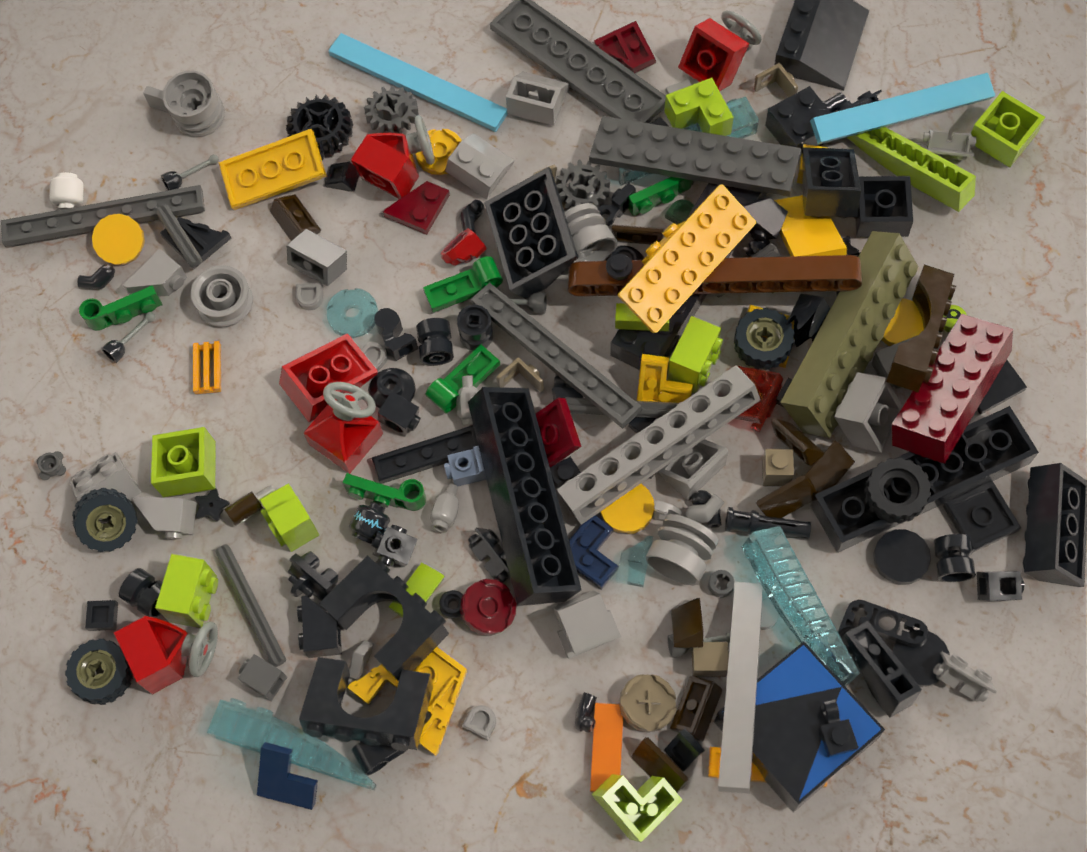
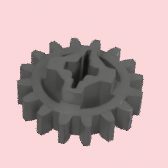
M391 86L388 91L381 87V93L374 91L373 98H367V105L364 106L367 123L371 124L372 130L378 128L379 133H384V131L393 133V131H397V133L402 134L403 128L406 130L411 129L410 123L415 124V116L419 115L416 98H412L411 92L405 94L403 87L398 91L395 90L394 86Z
M578 160L577 166H574L571 162L568 163V170L561 168L560 176L556 178V187L561 202L566 201L565 208L568 209L571 206L575 207L585 203L594 204L597 208L598 203L604 205L606 197H609L610 180L606 179L607 172H600L599 164L592 167L590 161L583 165L581 160ZM571 179L569 186L566 187L567 182ZM599 186V191L597 194H595L594 192L597 190V187Z

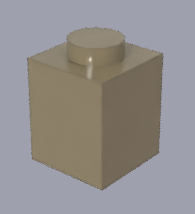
M765 449L762 459L763 486H784L791 482L794 477L793 449Z
M703 642V647L691 649L692 676L727 677L728 642Z

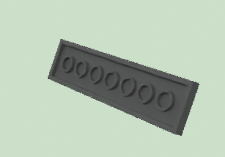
M514 0L490 23V29L562 82L569 83V87L612 118L650 123L665 108L666 95L532 0Z
M602 116L589 155V161L594 164L717 185L722 184L729 187L790 197L801 156V148Z

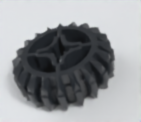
M315 95L313 100L306 97L304 104L297 102L298 109L291 108V116H287L288 124L286 125L288 137L312 129L323 159L327 153L334 156V150L336 149L342 152V144L349 145V137H352L353 121L350 111L346 109L343 102L338 103L335 97L329 100L327 95L322 99Z

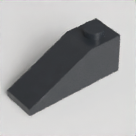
M869 621L846 632L844 636L867 686L888 717L891 718L912 706L922 689Z

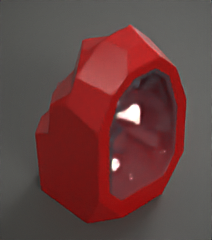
M468 228L456 236L443 249L441 258L445 263L456 266L462 262L468 263L478 258L487 247Z

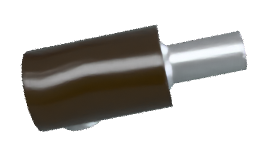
M270 485L256 495L251 491L224 510L236 526L262 509L263 506L260 499L275 490Z

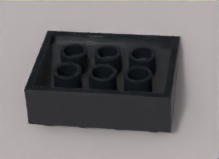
M795 0L776 53L774 65L780 63L786 72L791 73L794 78L844 91L870 10L854 0Z
M551 168L543 169L484 202L511 292L527 299L533 293H538L548 288L579 258Z

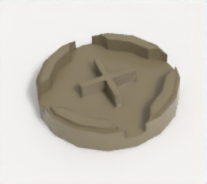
M653 674L637 675L629 680L620 692V711L626 722L636 730L647 733L659 731L667 726L676 714V695L670 684L660 676Z

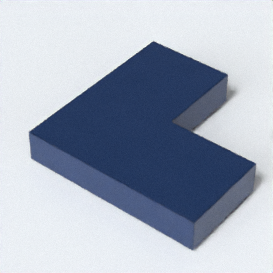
M595 515L579 527L570 538L569 543L577 572L602 590L619 569V566L598 551L613 533V528Z
M264 742L260 753L256 796L312 810L316 803L318 780L290 773L293 749Z

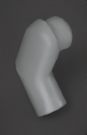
M713 494L706 504L690 506L686 511V516L698 523L709 522L725 502Z

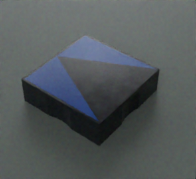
M804 641L757 679L752 762L759 769L764 780L794 813L824 787L834 774L854 761L877 741L885 731L884 727ZM835 699L839 709L840 721L849 719L859 748L848 753L827 757L818 729L820 726L826 725L820 706L823 705V702ZM725 706L717 712L714 723L722 732Z

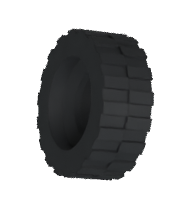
M890 458L885 462H880L870 473L864 489V494H866L865 501L870 506L871 512H874L881 520L884 519L889 523L897 522V524H902L905 521H912L915 516L918 517L930 498L931 484L927 479L928 475L926 472L924 473L922 467L914 464L913 461L909 459L908 461L903 460V458ZM892 478L905 480L911 487L910 499L900 504L889 501L883 491L884 484Z

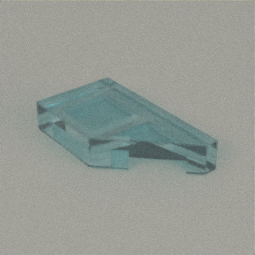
M647 536L634 547H630L621 553L616 582L638 587L644 586L648 566L645 558L652 545L653 536Z

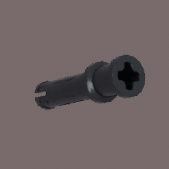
M728 507L725 531L730 532L733 529L747 531L748 535L764 532L809 539L811 522L762 516L756 510L744 512Z

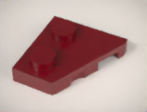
M636 21L594 40V44L634 73L656 63V59Z
M426 181L384 209V217L427 235L449 198L450 192L446 188Z

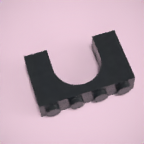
M367 555L319 604L345 630L369 607L376 603L393 601L401 604L403 620L399 630L374 655L380 664L399 681L402 669L414 671L449 635V632L443 626L446 620L436 610L430 613L425 608L427 603L416 592L411 596L406 591L409 588L408 585L398 576L393 579L388 574L391 570L380 559L374 562Z
M318 657L299 717L303 732L316 738L323 735L334 737L342 742H350L351 740L361 741L373 747L387 745L399 751L418 749L433 690V683L429 673L402 669L395 697L390 706L376 716L359 718L348 714L342 708L343 697L350 677L346 661Z

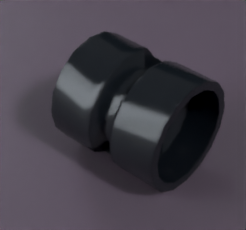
M476 304L463 308L457 317L461 343L468 350L472 351L481 344L487 348L493 340L490 313L483 306Z
M428 318L419 322L416 329L418 342L421 344L418 346L420 362L429 366H438L452 361L454 354L453 345L450 341L452 338L450 322L443 318Z
M949 534L934 539L935 556L940 559L936 564L939 581L962 582L973 579L976 576L974 560L969 557L973 553L971 537L969 535Z
M137 568L123 581L119 590V598L132 607L137 606V610L144 615L156 618L161 614L155 607L163 582L160 580L155 581L154 576L142 568Z

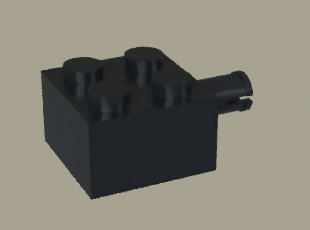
M808 86L768 108L765 126L780 145L801 148L802 153L803 144L814 146L825 144H817L810 120L818 116L837 112V107L847 102V99L843 93L839 92L823 102L814 90Z
M859 176L861 195L857 217H854L856 219V237H869L872 231L900 233L901 237H909L913 224L910 176Z

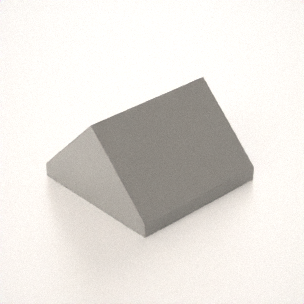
M704 439L659 470L658 473L688 501L693 493L698 492L726 465L729 451L726 447Z

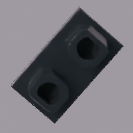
M312 551L301 557L295 553L290 558L292 564L288 573L291 576L288 581L293 584L290 593L294 597L304 594L310 598L312 595H315L322 601L338 583L339 576L333 569L327 568L321 574L315 570L319 567L320 560Z

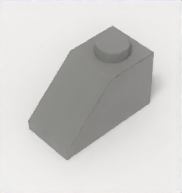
M158 249L122 285L128 295L153 285L157 294L161 297L169 296L174 290H178L187 277L179 264Z
M134 496V503L154 530L164 532L166 538L182 539V534L193 535L197 502L184 498Z

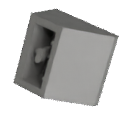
M522 71L513 77L506 95L507 114L554 126L569 88V83Z
M116 452L112 455L106 454L97 460L95 466L88 470H80L73 476V480L70 481L78 502L84 494L87 495L91 490H99L101 488L116 489L117 492L125 494L129 500L142 493Z

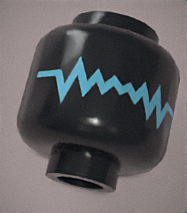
M370 502L369 506L359 505L349 525L353 531L352 536L372 544L376 532H382L390 523L389 516L384 514L386 508Z

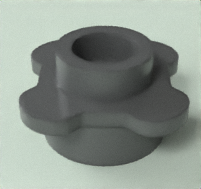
M48 452L37 459L38 468L41 470L39 476L42 480H49L52 476H62L65 474L66 467L63 466L62 459L64 456L61 452Z

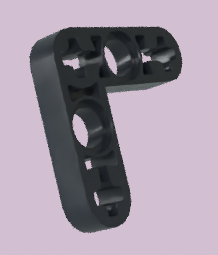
M854 600L846 609L827 659V667L839 680L847 679L852 674L856 660L854 656L851 657L849 655L853 653L849 646L842 643V637L846 632L855 628L853 626L855 622L853 611L858 612L860 608L864 609V614L867 617L861 616L858 626L869 621L881 637L909 647L918 648L923 646L928 640V628L919 619L865 600ZM883 617H891L896 625L893 629L887 631L881 629L879 621ZM900 622H904V629L913 631L915 627L919 628L920 634L923 636H917L914 640L910 638V633L902 630V635H897L900 630ZM841 651L847 653L844 659L847 669L842 668L840 672H837L833 662L838 663L840 661Z

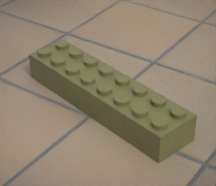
M871 232L859 255L861 260L862 286L856 290L839 292L781 400V404L803 433L830 438L835 427L838 425L834 417L836 409L842 403L849 384L853 382L857 372L864 373L868 363L872 360L874 351L880 340L884 337L888 324L894 317L901 299L905 296L912 278L917 273L918 265L900 233Z

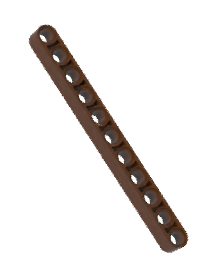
M854 255L724 258L692 294L856 290L862 286L861 260ZM632 260V273L624 280H615L606 271L607 261L574 262L569 266L568 292L571 295L580 297L618 296V293L638 273L644 264L642 260Z

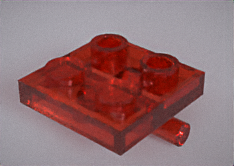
M738 366L755 384L760 401L734 419L753 422L751 429L760 432L766 418L771 416L777 404L776 398L781 390V384L784 379L780 373Z

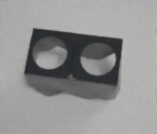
M800 294L786 322V325L794 321L796 347H799L810 338H812L813 343L831 309L823 297Z

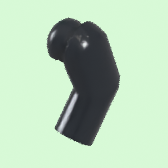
M473 200L461 212L460 219L463 231L469 228L476 233L474 222L483 213L484 204L482 201Z
M104 264L92 276L79 275L77 285L79 288L103 289L113 279L115 269L110 264Z
M699 490L692 494V504H706L712 495L708 491ZM720 509L708 522V527L717 528L722 526Z
M585 692L576 711L575 727L580 732L584 730L590 733L596 724L595 719L590 717L597 697Z

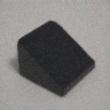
M350 161L331 164L325 186L353 192L356 189L360 175Z

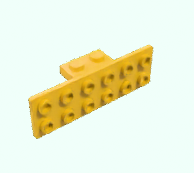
M724 185L717 186L686 221L677 225L672 223L662 233L665 237L660 242L656 241L645 251L647 256L642 260L644 266L618 293V297L652 333L658 332L756 224V220Z

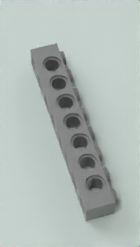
M737 365L723 372L720 377L710 384L700 388L697 393L680 402L675 408L662 417L657 418L648 427L634 434L619 447L612 449L606 456L596 463L589 465L574 478L566 481L557 489L558 493L582 525L759 402L760 397L755 384Z

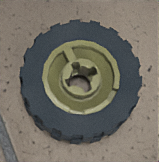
M769 308L754 309L752 312L746 313L739 320L734 336V349L738 353L740 360H743L748 366H753L754 369L761 368L764 370H769L772 367L776 368L780 363H784L787 356L791 353L794 342V329L792 330L791 323L786 325V316L778 313L777 310H769ZM761 336H766L768 338L766 342L763 341Z
M113 488L94 489L87 495L84 494L79 502L77 501L75 511L72 513V522L76 535L83 545H87L91 550H98V552H111L116 548L120 549L126 542L132 539L131 536L136 531L137 517L131 501L127 499L125 494L119 493ZM108 516L110 517V520H109L108 523H106V524L100 523V520H99L100 518H101V519H104V518H107Z
M100 638L98 640H88L87 643L79 645V648L71 653V657L66 663V682L71 691L82 700L94 705L96 703L105 705L107 702L112 703L116 701L119 696L122 697L125 694V690L129 689L131 685L130 681L133 678V673L121 647L113 641H106ZM102 667L104 673L95 675L96 670Z

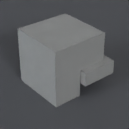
M594 590L552 607L562 629L557 631L568 659L621 637L611 611L606 609L601 594Z

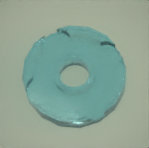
M363 289L341 290L331 298L327 305L328 323L334 332L341 336L347 333L351 338L364 336L375 326L374 318L378 312L377 304L372 295ZM356 308L359 310V313L355 317L346 316L347 310Z

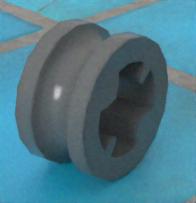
M718 570L712 573L708 587L712 595L724 598L733 591L735 581L728 571ZM717 578H722V581L724 579L728 581L725 590H721V587L718 589L715 587Z

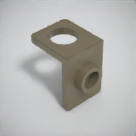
M780 63L755 77L754 90L756 92L774 82L780 86L788 97L796 94L798 91V85L795 83L793 75L789 72L787 73ZM770 75L766 81L761 83L766 76Z
M519 357L496 377L497 386L504 387L520 373L539 392L544 391V382L539 377L540 373L531 364L526 365Z

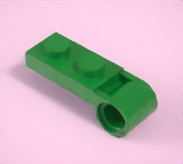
M676 177L662 180L629 195L628 209L632 216L640 213L645 214L653 207L662 203L667 204L679 194L691 189L694 180Z
M485 256L476 260L472 265V269L424 286L423 290L432 312L435 313L473 298L489 283L496 288L503 283V278L493 257Z
M152 285L104 306L97 299H87L81 303L79 314L90 329L99 331L112 325L127 323L132 318L143 313L152 312L163 304ZM98 312L96 316L91 317L94 313Z
M481 344L446 378L436 379L428 387L425 395L444 413H448L456 407L457 396H459L458 391L463 387L462 376H473V386L477 388L500 366V360Z
M346 473L342 482L349 496L359 500H363V497L371 499L373 503L384 508H388L390 505L396 508L400 507L410 511H418L426 504V494L423 485L416 479L404 481L399 489ZM412 491L419 492L418 497L415 499L406 498L407 494Z

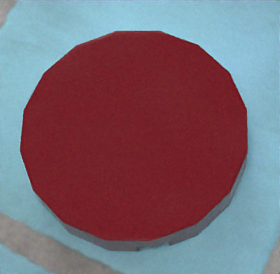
M483 579L472 584L466 589L461 598L460 611L464 622L471 630L480 635L492 636L503 632L512 624L516 616L517 603L510 593L511 590L505 584L493 579Z

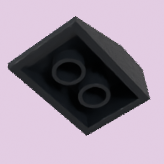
M803 147L804 216L816 218L822 216L838 218L857 217L861 186L854 149Z

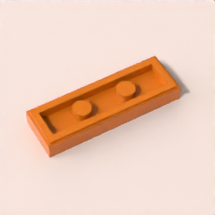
M595 703L594 719L596 724L593 730L590 792H595L612 774H621L623 716L619 704Z

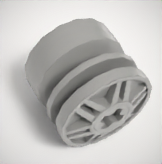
M183 71L174 75L165 85L162 98L165 107L177 127L184 134L192 137H204L220 127L224 120L225 108L213 83L205 74L198 71Z
M585 203L565 211L579 257L575 262L607 260L617 248V240L610 228L605 225V220L600 215L598 208L594 204Z
M675 514L666 515L663 527H660L658 531V536L661 540L653 541L645 560L657 572L685 585H698L707 566L703 560L711 559L712 550L716 549L719 539L710 529L690 518Z

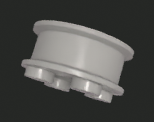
M219 265L206 269L198 275L191 288V299L199 315L205 322L213 326L227 327L243 320L252 307L253 295L246 278L239 270L231 266ZM220 294H226L223 298H217Z

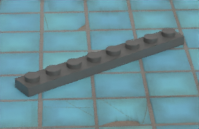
M201 185L1 220L2 243L5 247L92 232L101 219L113 214L129 216L137 223L159 220L156 209L164 204L168 205L175 217L204 212L203 190Z
M491 283L487 284L471 299L472 305H480L487 309L490 313L491 321L622 429L642 411L640 404Z

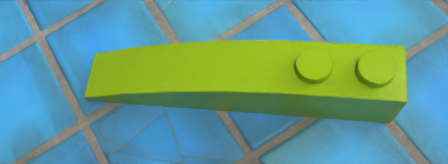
M886 127L847 137L896 176H910L913 187L957 212H960L975 196V175Z

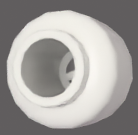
M57 173V176L50 180L49 199L52 204L59 206V210L80 206L83 203L84 184L82 180L77 178L76 174Z

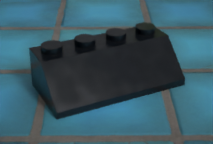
M1062 463L1030 467V478L1027 482L1029 489L1028 504L1026 506L1027 529L1024 533L1026 542L1025 556L1023 558L1024 573L1042 582L1084 587L1087 542V480Z

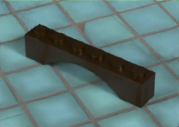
M924 264L912 297L921 314L924 330L912 340L899 344L886 382L915 392H919L922 382L928 384L933 368L929 367V365L933 366L938 351L934 349H938L941 342L942 332L952 304L951 300L956 286L952 285L955 274Z

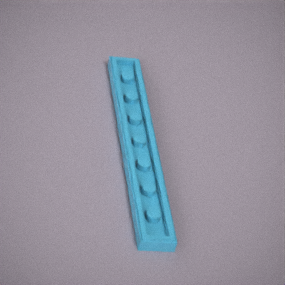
M340 33L328 50L330 56L394 86L403 87L407 92H411L494 132H497L508 115L507 108L343 33Z
M984 73L818 116L811 119L810 122L817 144H822L992 99L996 95L989 74Z

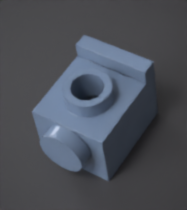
M478 446L471 450L447 455L449 463H444L447 479L453 478L456 486L487 480ZM463 464H468L466 467L459 466Z

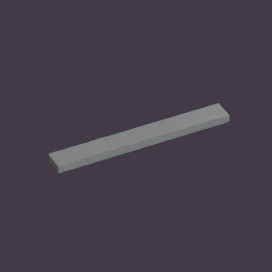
M735 582L718 782L719 792L750 794L763 583Z

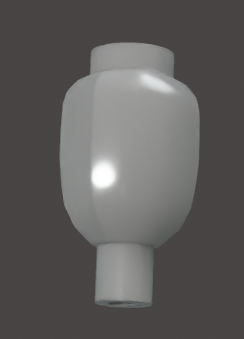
M462 376L463 387L458 391L459 396H457L456 400L457 415L462 419V425L473 424L468 401L479 390L473 386V376Z
M448 484L446 492L440 494L433 505L430 515L431 528L437 532L446 533L456 520L459 502L456 497L458 486L455 484Z

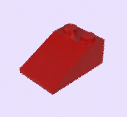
M347 333L282 366L279 385L307 421L311 422L315 420L328 404L323 396V390L326 385L332 382H345L360 388L376 376L378 370ZM335 390V391L341 392V393H343V394H344V393L352 394L351 392L344 391V390Z

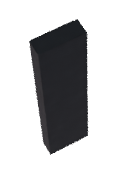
M471 425L372 457L379 483H387L443 465L444 463H449L447 455L474 449L475 446H478L474 426Z

